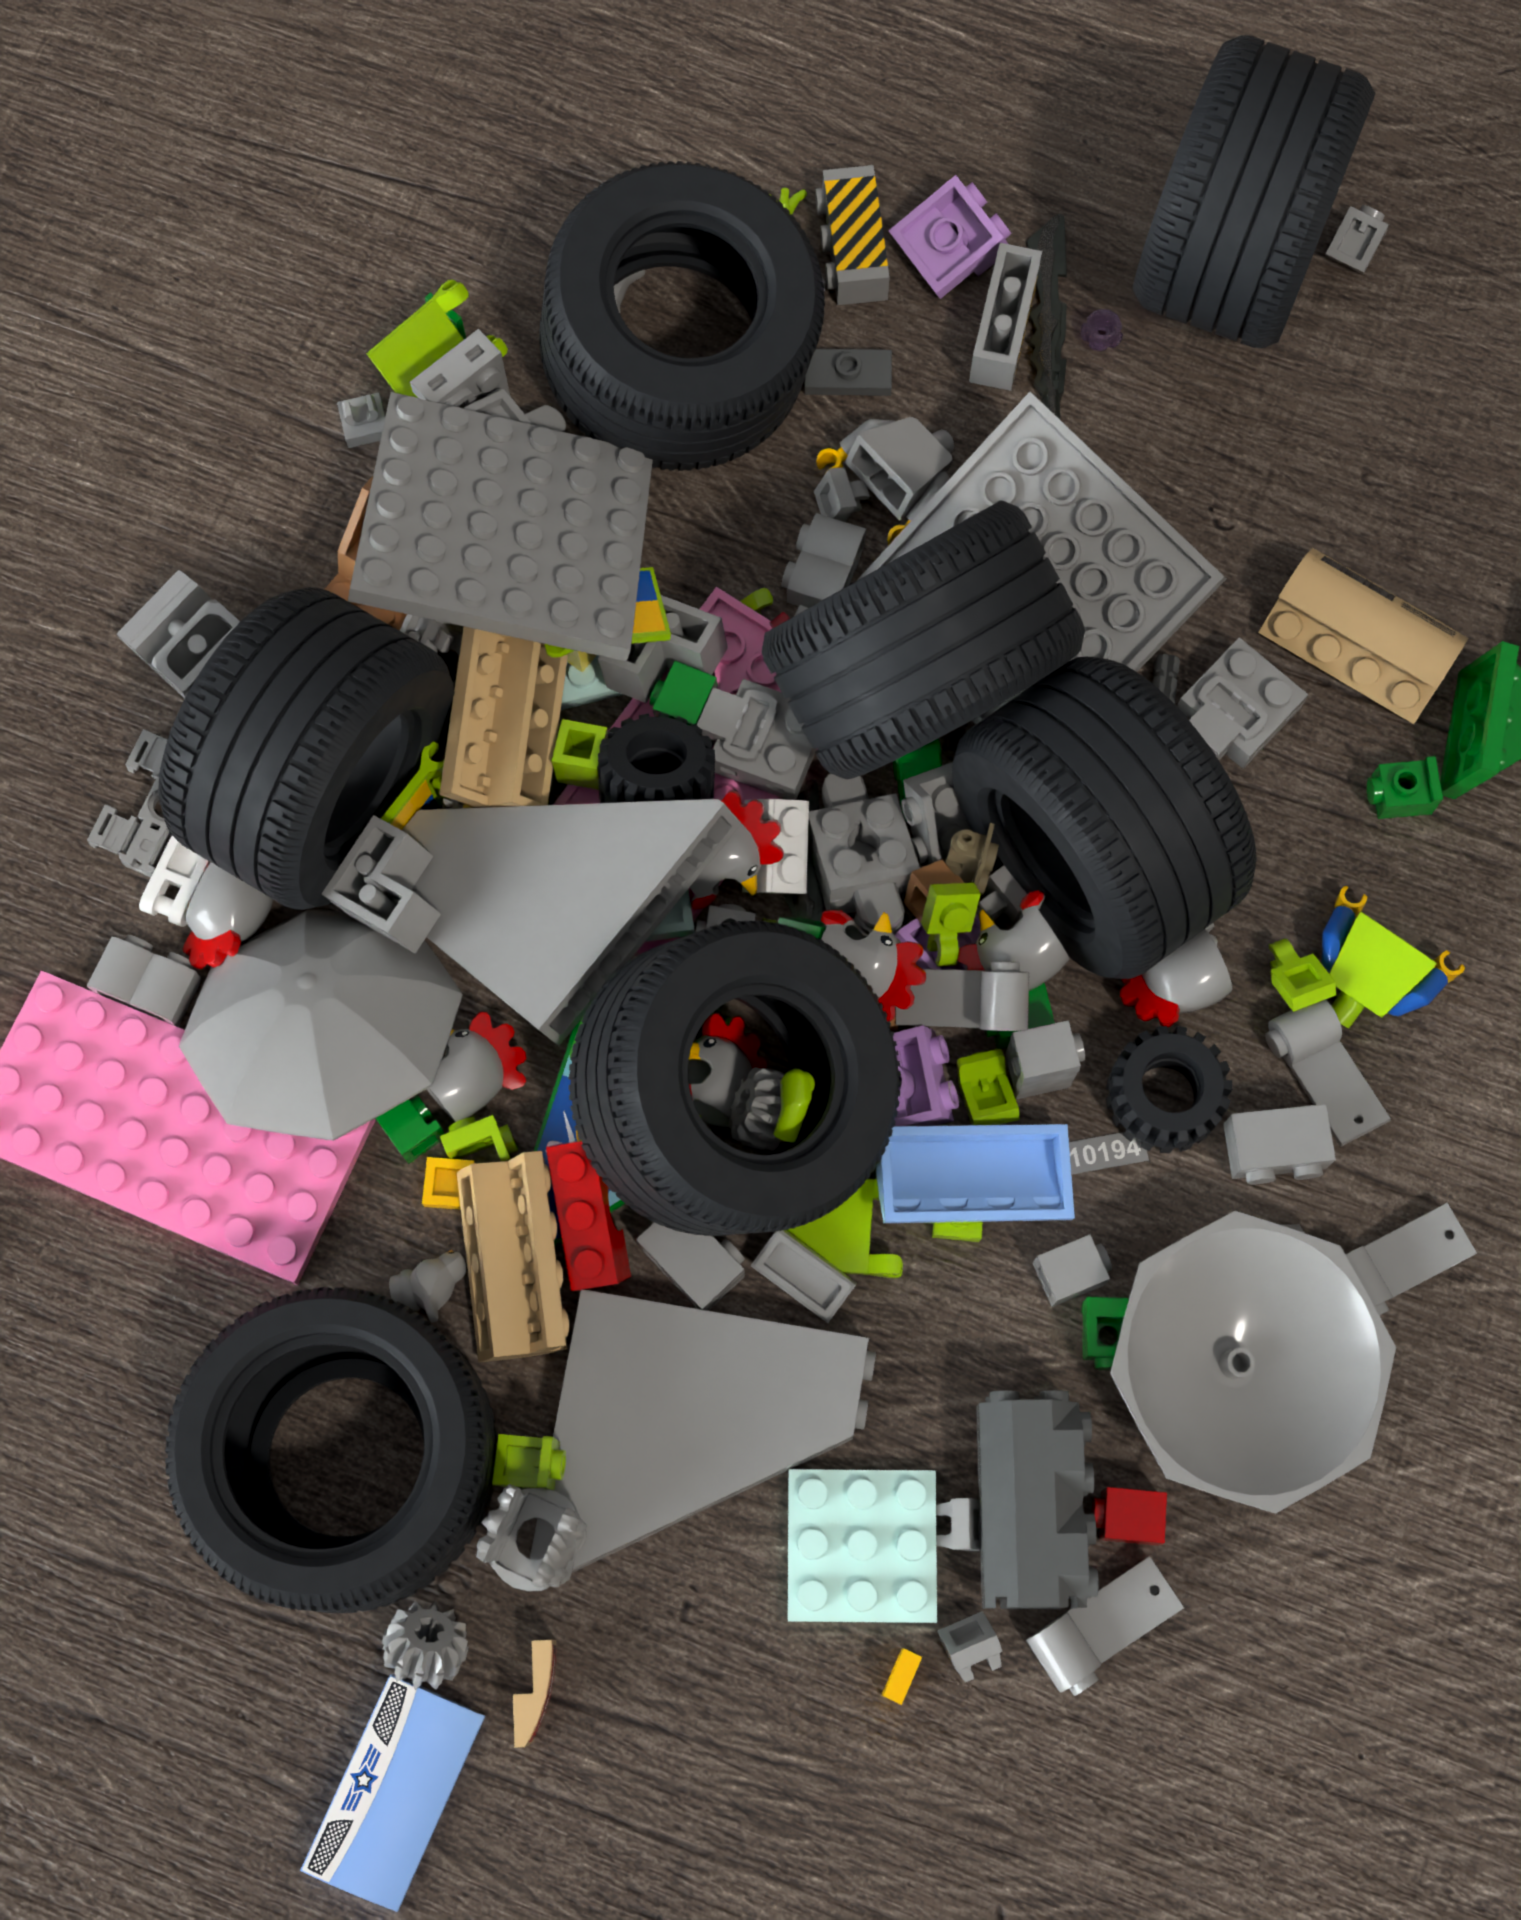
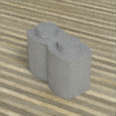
M818 513L815 514L811 525L803 524L796 543V549L801 550V553L796 563L788 562L782 578L781 587L787 588V603L810 608L849 586L865 545L866 529Z
M127 935L125 940L112 936L87 987L92 992L179 1027L202 981L198 973L193 970L194 967L189 963V959L173 952H169L167 958L151 952L153 946L150 943L133 935Z

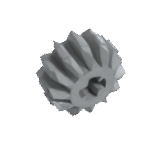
M754 1067L748 1076L742 1078L739 1090L734 1092V1102L729 1107L732 1114L728 1125L731 1128L733 1139L740 1141L742 1145L754 1149L775 1151L780 1146V1143L785 1142L775 1137L773 1132L781 1111L780 1081L786 1073L774 1069Z
M414 1601L411 1607H409L408 1612L397 1610L396 1614L392 1617L388 1629H385L382 1639L383 1650H385L383 1656L384 1667L395 1668L396 1682L410 1678L416 1690L422 1682L427 1681L436 1690L442 1684L443 1679L453 1681L459 1672L462 1662L466 1660L469 1648L467 1646L468 1641L465 1639L467 1634L466 1624L455 1622L454 1609L442 1613L438 1611L436 1601L428 1609H423Z

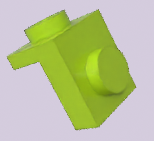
M1001 1049L977 1052L957 1060L959 1090L972 1125H1000L1020 1120L1019 1107L1006 1075L1005 1057Z
M494 1115L476 1121L474 1117L459 1120L448 1127L449 1133L440 1136L445 1152L450 1159H460L495 1145L502 1162L511 1160L510 1153L518 1151L508 1124L499 1127Z
M499 1434L492 1484L500 1487H507L511 1484L520 1489L544 1488L554 1490L555 1481L563 1480L566 1450L559 1449L560 1441L552 1436L536 1438Z

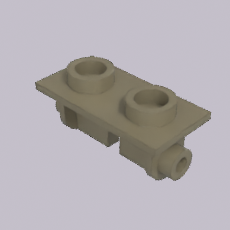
M990 823L986 835L967 829L956 832L952 837L945 862L950 870L958 875L964 883H975L982 895H984L990 871L992 872L999 847V844L991 842L995 825Z

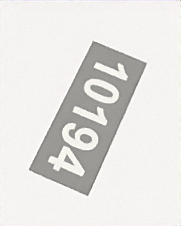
M1125 1132L1069 1142L1071 1175L1149 1161L1147 1150L1140 1148L1142 1141L1136 1137L1130 1142L1123 1136Z

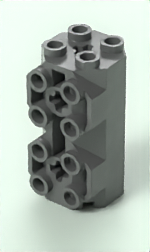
M1019 1391L989 1392V1397H985V1402L979 1403L976 1406L982 1609L996 1608V1599H1000V1609H1060V1607H1069L1068 1598L1071 1600V1609L1087 1608V1598L1098 1596L1097 1566H1089L1088 1547L1096 1544V1520L1094 1514H1084L1083 1496L1094 1492L1092 1462H1085L1084 1446L1086 1442H1091L1092 1440L1091 1413L1080 1412L1079 1402L1069 1401V1391H1040L1039 1396L1034 1397V1400H1019Z

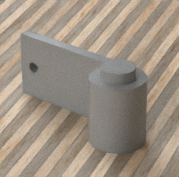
M991 962V971L924 969L926 972L925 983L920 986H911V991L915 996L914 1004L907 1010L896 1007V1025L1026 1031L1028 1030L1029 972L1020 971V962Z
M1326 999L1294 1012L1290 1010L1268 1022L1269 1032L1265 1033V1039L1270 1050L1277 1058H1284L1313 1105L1327 1104L1331 1133L1340 1147L1390 1122V1116L1340 1042L1342 1037L1341 1024L1334 1009Z
M1445 1203L1366 1246H1361L1345 1255L1380 1316L1390 1311L1385 1303L1386 1301L1476 1255L1477 1252L1449 1204Z
M1149 1556L1099 1589L1097 1597L1087 1598V1608L1069 1609L1027 1638L1026 1642L1059 1693L1070 1689L1073 1696H1076L1099 1680L1094 1671L1103 1662L1184 1609V1607Z

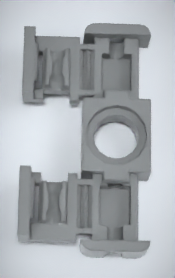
M143 729L125 764L131 773L135 774L142 767L152 771L151 776L156 779L138 814L141 824L136 822L137 818L132 815L129 820L116 815L117 809L105 804L87 841L93 848L97 849L99 846L119 855L125 867L151 877L155 870L154 866L171 835L164 818L155 813V806L159 801L160 767L167 739Z

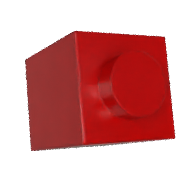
M1106 1487L1101 1490V1498H1093L1091 1514L1095 1515L1096 1528L1099 1529V1540L1156 1546L1165 1543L1167 1492Z

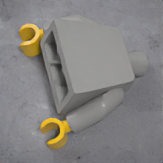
M913 417L898 421L869 419L839 442L841 447L838 450L831 448L821 450L816 459L819 470L829 463H835L831 468H842L845 461V464L860 480H863L864 484L899 521L905 517L909 519L905 525H896L890 529L887 539L889 546L950 479L947 472L953 462L951 453L954 450V441L952 436L943 429L931 434L918 419Z

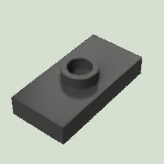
M816 349L805 376V395L891 396L892 350Z

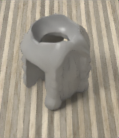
M509 1484L497 1498L500 1504L499 1508L489 1511L488 1516L481 1522L487 1528V1535L479 1538L476 1544V1557L484 1563L489 1562L500 1578L513 1588L525 1591H542L550 1586L559 1587L570 1579L575 1555L587 1538V1525L580 1518L574 1503L562 1494L544 1488L520 1489ZM533 1518L545 1519L555 1530L544 1558L539 1560L529 1559L519 1551L516 1542L520 1527L526 1521Z

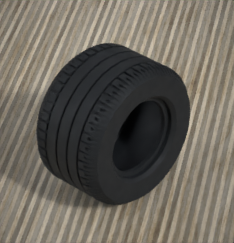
M1240 35L1222 44L1203 84L1160 197L1139 261L1133 291L1141 306L1148 311L1163 315L1166 312V317L1185 324L1191 320V326L1211 333L1213 329H1216V335L1233 341H1237L1240 338L1241 344L1252 348H1265L1278 343L1376 93L1367 77L1359 72L1346 68L1345 72H1341V66L1321 59L1317 64L1315 63V57L1293 51L1291 55L1288 48L1271 42H1267L1264 45L1263 39L1249 35Z
M668 161L666 164L659 162L657 165L651 163L649 166L642 165L639 169L635 167L631 171L626 170L622 174H617L614 178H609L606 182L601 183L598 188H594L591 193H588L575 206L559 229L550 250L545 274L539 329L540 354L546 378L557 402L563 411L567 412L568 418L572 420L574 425L579 426V430L585 433L587 437L609 442L620 449L628 447L642 452L645 458L653 460V469L658 467L660 470L669 469V471H674V469H678V471H691L694 468L700 470L702 468H710L711 465L715 467L719 464H725L728 460L732 461L743 456L744 453L750 452L777 430L790 413L801 391L820 338L825 311L824 285L817 256L814 253V248L810 244L809 238L806 237L805 231L801 229V225L799 222H796L795 217L790 214V211L787 208H783V204L780 201H776L773 195L770 196L767 190H762L758 184L754 185L753 181H747L745 177H739L734 172L729 173L726 169L721 170L717 166L712 168L708 164L704 166L697 162L695 164L688 161L686 163H682V161H677V163ZM664 266L688 268L706 274L726 286L743 304L752 320V324L735 344L720 353L702 358H680L666 355L643 343L627 327L616 304L614 286L624 278L650 268Z
M1002 500L998 501L765 633L762 646L764 662L771 674L776 672L777 675L774 679L785 699L791 698L788 701V705L798 723H804L801 728L812 748H818L815 754L821 765L829 773L848 780L897 760L1010 699L1067 663L1081 651L1085 634L1083 621L1077 609L1071 608L1073 602L1063 584L1056 583L1060 578L1049 558L1043 559L1042 556L1046 552L1036 533L1029 532L1032 525L1026 514L1018 506Z
M306 587L281 593L265 601L239 622L217 647L194 681L176 716L165 746L158 786L159 802L169 832L182 846L244 881L281 905L303 910L332 903L322 895V892L373 815L381 819L419 771L422 751L424 747L429 746L433 741L438 743L439 750L432 756L431 760L440 762L447 743L453 696L455 694L445 661L430 647L416 641L328 590Z
M1088 656L1072 659L971 727L958 742L952 766L953 783L959 804L971 831L986 835L990 823L995 824L991 842L999 844L993 866L994 871L996 872L1005 866L1027 894L1037 890L1044 894L1045 898L1039 909L1040 913L1055 933L1069 958L1086 970L1102 977L1131 979L1142 975L1203 929L1239 905L1249 893L1256 868V845L1250 821L1235 787L1214 752L1188 718L1155 685L1126 665L1114 660Z
M735 921L723 923L664 943L636 956L617 970L602 986V989L598 991L590 1003L591 1006L587 1008L581 1020L583 1024L579 1025L574 1039L576 1043L572 1047L573 1051L570 1057L572 1064L569 1065L570 1074L568 1080H571V1084L568 1085L570 1090L569 1100H572L570 1108L573 1112L572 1118L576 1121L575 1129L578 1132V1138L583 1143L581 1146L585 1150L587 1158L592 1161L590 1164L595 1168L598 1176L603 1177L602 1181L612 1192H616L615 1195L627 1206H630L631 1209L661 1226L687 1234L722 1236L774 1232L796 1228L825 1216L847 1201L871 1176L870 1173L875 1170L876 1165L881 1160V1156L885 1153V1147L890 1142L889 1137L892 1136V1128L896 1123L894 1119L898 1115L896 1110L900 1103L898 1101L900 1096L898 1087L901 1086V1081H899L901 1072L898 1070L900 1061L897 1060V1055L899 1054L898 1050H895L897 1044L893 1040L894 1032L890 1030L891 1023L886 1019L887 1013L882 1010V1003L878 1002L879 997L876 993L872 992V986L867 984V979L861 976V972L858 969H854V964L848 962L847 958L844 955H840V952L833 949L831 945L802 930L773 922ZM733 999L752 1008L772 1027L785 1049L791 1070L800 1069L807 1071L813 1076L815 1081L811 1101L796 1142L785 1141L780 1143V1146L768 1155L742 1152L720 1140L701 1119L692 1100L689 1088L688 1063L693 1041L704 1021L717 1008Z
M331 1287L314 1288L313 1291L305 1289L292 1292V1295L287 1293L273 1298L272 1302L266 1301L252 1308V1312H245L234 1320L235 1323L233 1325L229 1324L217 1334L219 1337L216 1340L212 1339L203 1350V1355L198 1356L190 1368L192 1371L189 1375H186L180 1387L182 1389L180 1395L177 1394L172 1408L174 1413L170 1415L167 1430L170 1433L166 1437L165 1453L168 1454V1458H165L166 1475L170 1478L167 1480L170 1497L174 1498L172 1505L176 1516L182 1519L180 1525L185 1535L191 1538L190 1543L197 1553L203 1556V1560L214 1571H218L219 1576L228 1583L235 1584L237 1589L250 1596L254 1595L256 1599L269 1604L274 1603L276 1606L324 1613L363 1612L378 1609L379 1606L385 1607L396 1603L400 1598L405 1599L417 1593V1589L425 1588L435 1581L437 1575L441 1576L451 1566L450 1563L452 1561H456L465 1550L464 1546L466 1543L470 1544L477 1533L475 1528L477 1525H481L485 1517L486 1511L484 1509L490 1504L493 1494L491 1488L495 1486L492 1484L497 1451L496 1445L498 1443L497 1429L494 1427L496 1422L493 1410L489 1406L490 1400L486 1390L482 1387V1382L476 1371L472 1369V1365L459 1349L434 1325L430 1324L427 1319L398 1301L394 1302L393 1299L380 1294L374 1295L370 1291L360 1289L354 1291L352 1288L335 1287L334 1290ZM358 1378L370 1380L394 1391L413 1411L422 1431L424 1441L421 1470L407 1501L389 1522L375 1530L360 1535H325L301 1524L286 1510L280 1501L270 1472L272 1440L286 1411L309 1390L337 1379Z

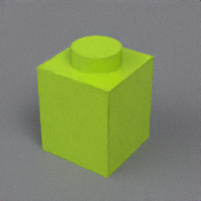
M562 719L552 757V765L558 783L599 790L598 753H600L599 746L602 739H607V727Z

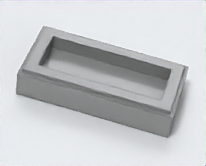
M787 1230L776 1231L751 1264L752 1268L826 1323H829L857 1284L856 1281Z

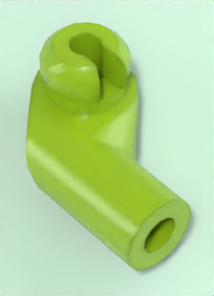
M792 1069L780 1081L781 1111L773 1135L783 1141L794 1143L797 1140L815 1087L814 1078L809 1072Z

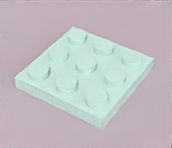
M789 1469L788 1622L937 1623L936 1470Z

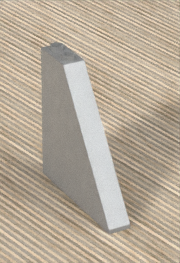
M719 799L418 810L402 831L411 836L434 856L411 890L441 913L427 938L540 1032L560 1046L583 1018L587 1008L591 1006L590 1003L598 991L602 989V986L617 970L629 962L742 823Z
M581 1290L553 1437L560 1441L559 1449L566 1450L563 1480L555 1481L554 1491L562 1494L574 1503L580 1518L587 1525V1538L575 1555L572 1573L851 1441L854 1436V1429L864 1430L869 1400L859 1398L862 1380L872 1381L876 1352L867 1351L869 1338ZM537 1518L530 1559L539 1560L544 1558L548 1546L553 1539L554 1527L545 1519Z

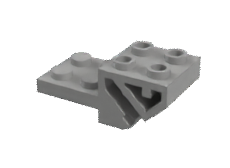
M178 570L116 635L185 699L206 662L240 621L215 599L212 600L191 578Z

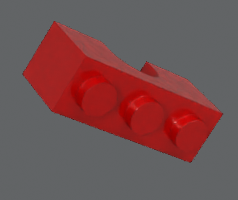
M582 1140L563 1142L546 1147L571 1291L618 1284L631 1277L623 1229L617 1230L615 1228L610 1213L609 1188L602 1181L603 1177L598 1176L595 1168L590 1164L592 1161L587 1158L586 1152L581 1146L583 1144Z

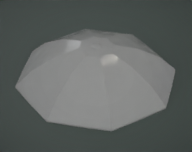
M309 908L240 944L239 951L235 956L227 955L220 966L210 968L182 1036L179 1048L227 1124L334 1141L433 1085L463 994L425 940L417 952L413 953L345 912Z
M1233 1211L1139 1263L1110 1374L1166 1479L1276 1514L1371 1458L1396 1346L1340 1245L1286 1226Z

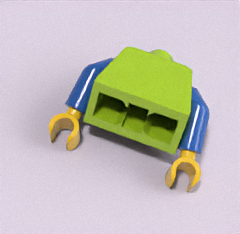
M1343 886L1335 901V909L1322 933L1321 964L1334 979L1336 987L1341 990L1331 1005L1340 1024L1349 1029L1365 1007L1382 1018L1387 1013L1399 1017L1427 1006L1443 990L1447 983L1463 973L1465 969L1463 964L1454 971L1449 970L1445 966L1444 958L1450 954V951L1446 950L1432 960L1363 913L1362 909L1367 901L1365 894H1363L1359 903H1350L1345 898L1348 886Z

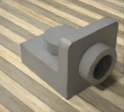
M1362 205L1359 210L1350 206L1325 257L1364 275L1381 240L1388 231L1389 224L1383 222L1385 215L1366 205Z

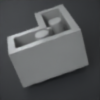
M661 595L671 632V639L668 641L631 644L627 662L599 656L598 660L606 687L647 703L656 683L662 678L667 668L671 669L674 661L712 675L728 649L721 617Z
M374 815L322 892L324 897L349 916L413 953L417 952L441 915L425 900L411 891L434 856L407 833Z

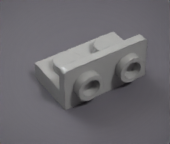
M953 762L903 780L906 799L902 800V810L907 822L911 826V841L919 865L927 866L947 858L953 835L961 830H970L955 792L952 776Z

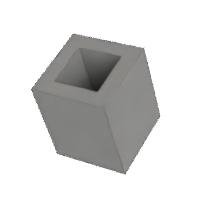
M1090 1234L1040 1254L1032 1263L1051 1307L1103 1287L1110 1280L1107 1272L1112 1270V1264L1106 1249L1101 1243L1095 1245Z

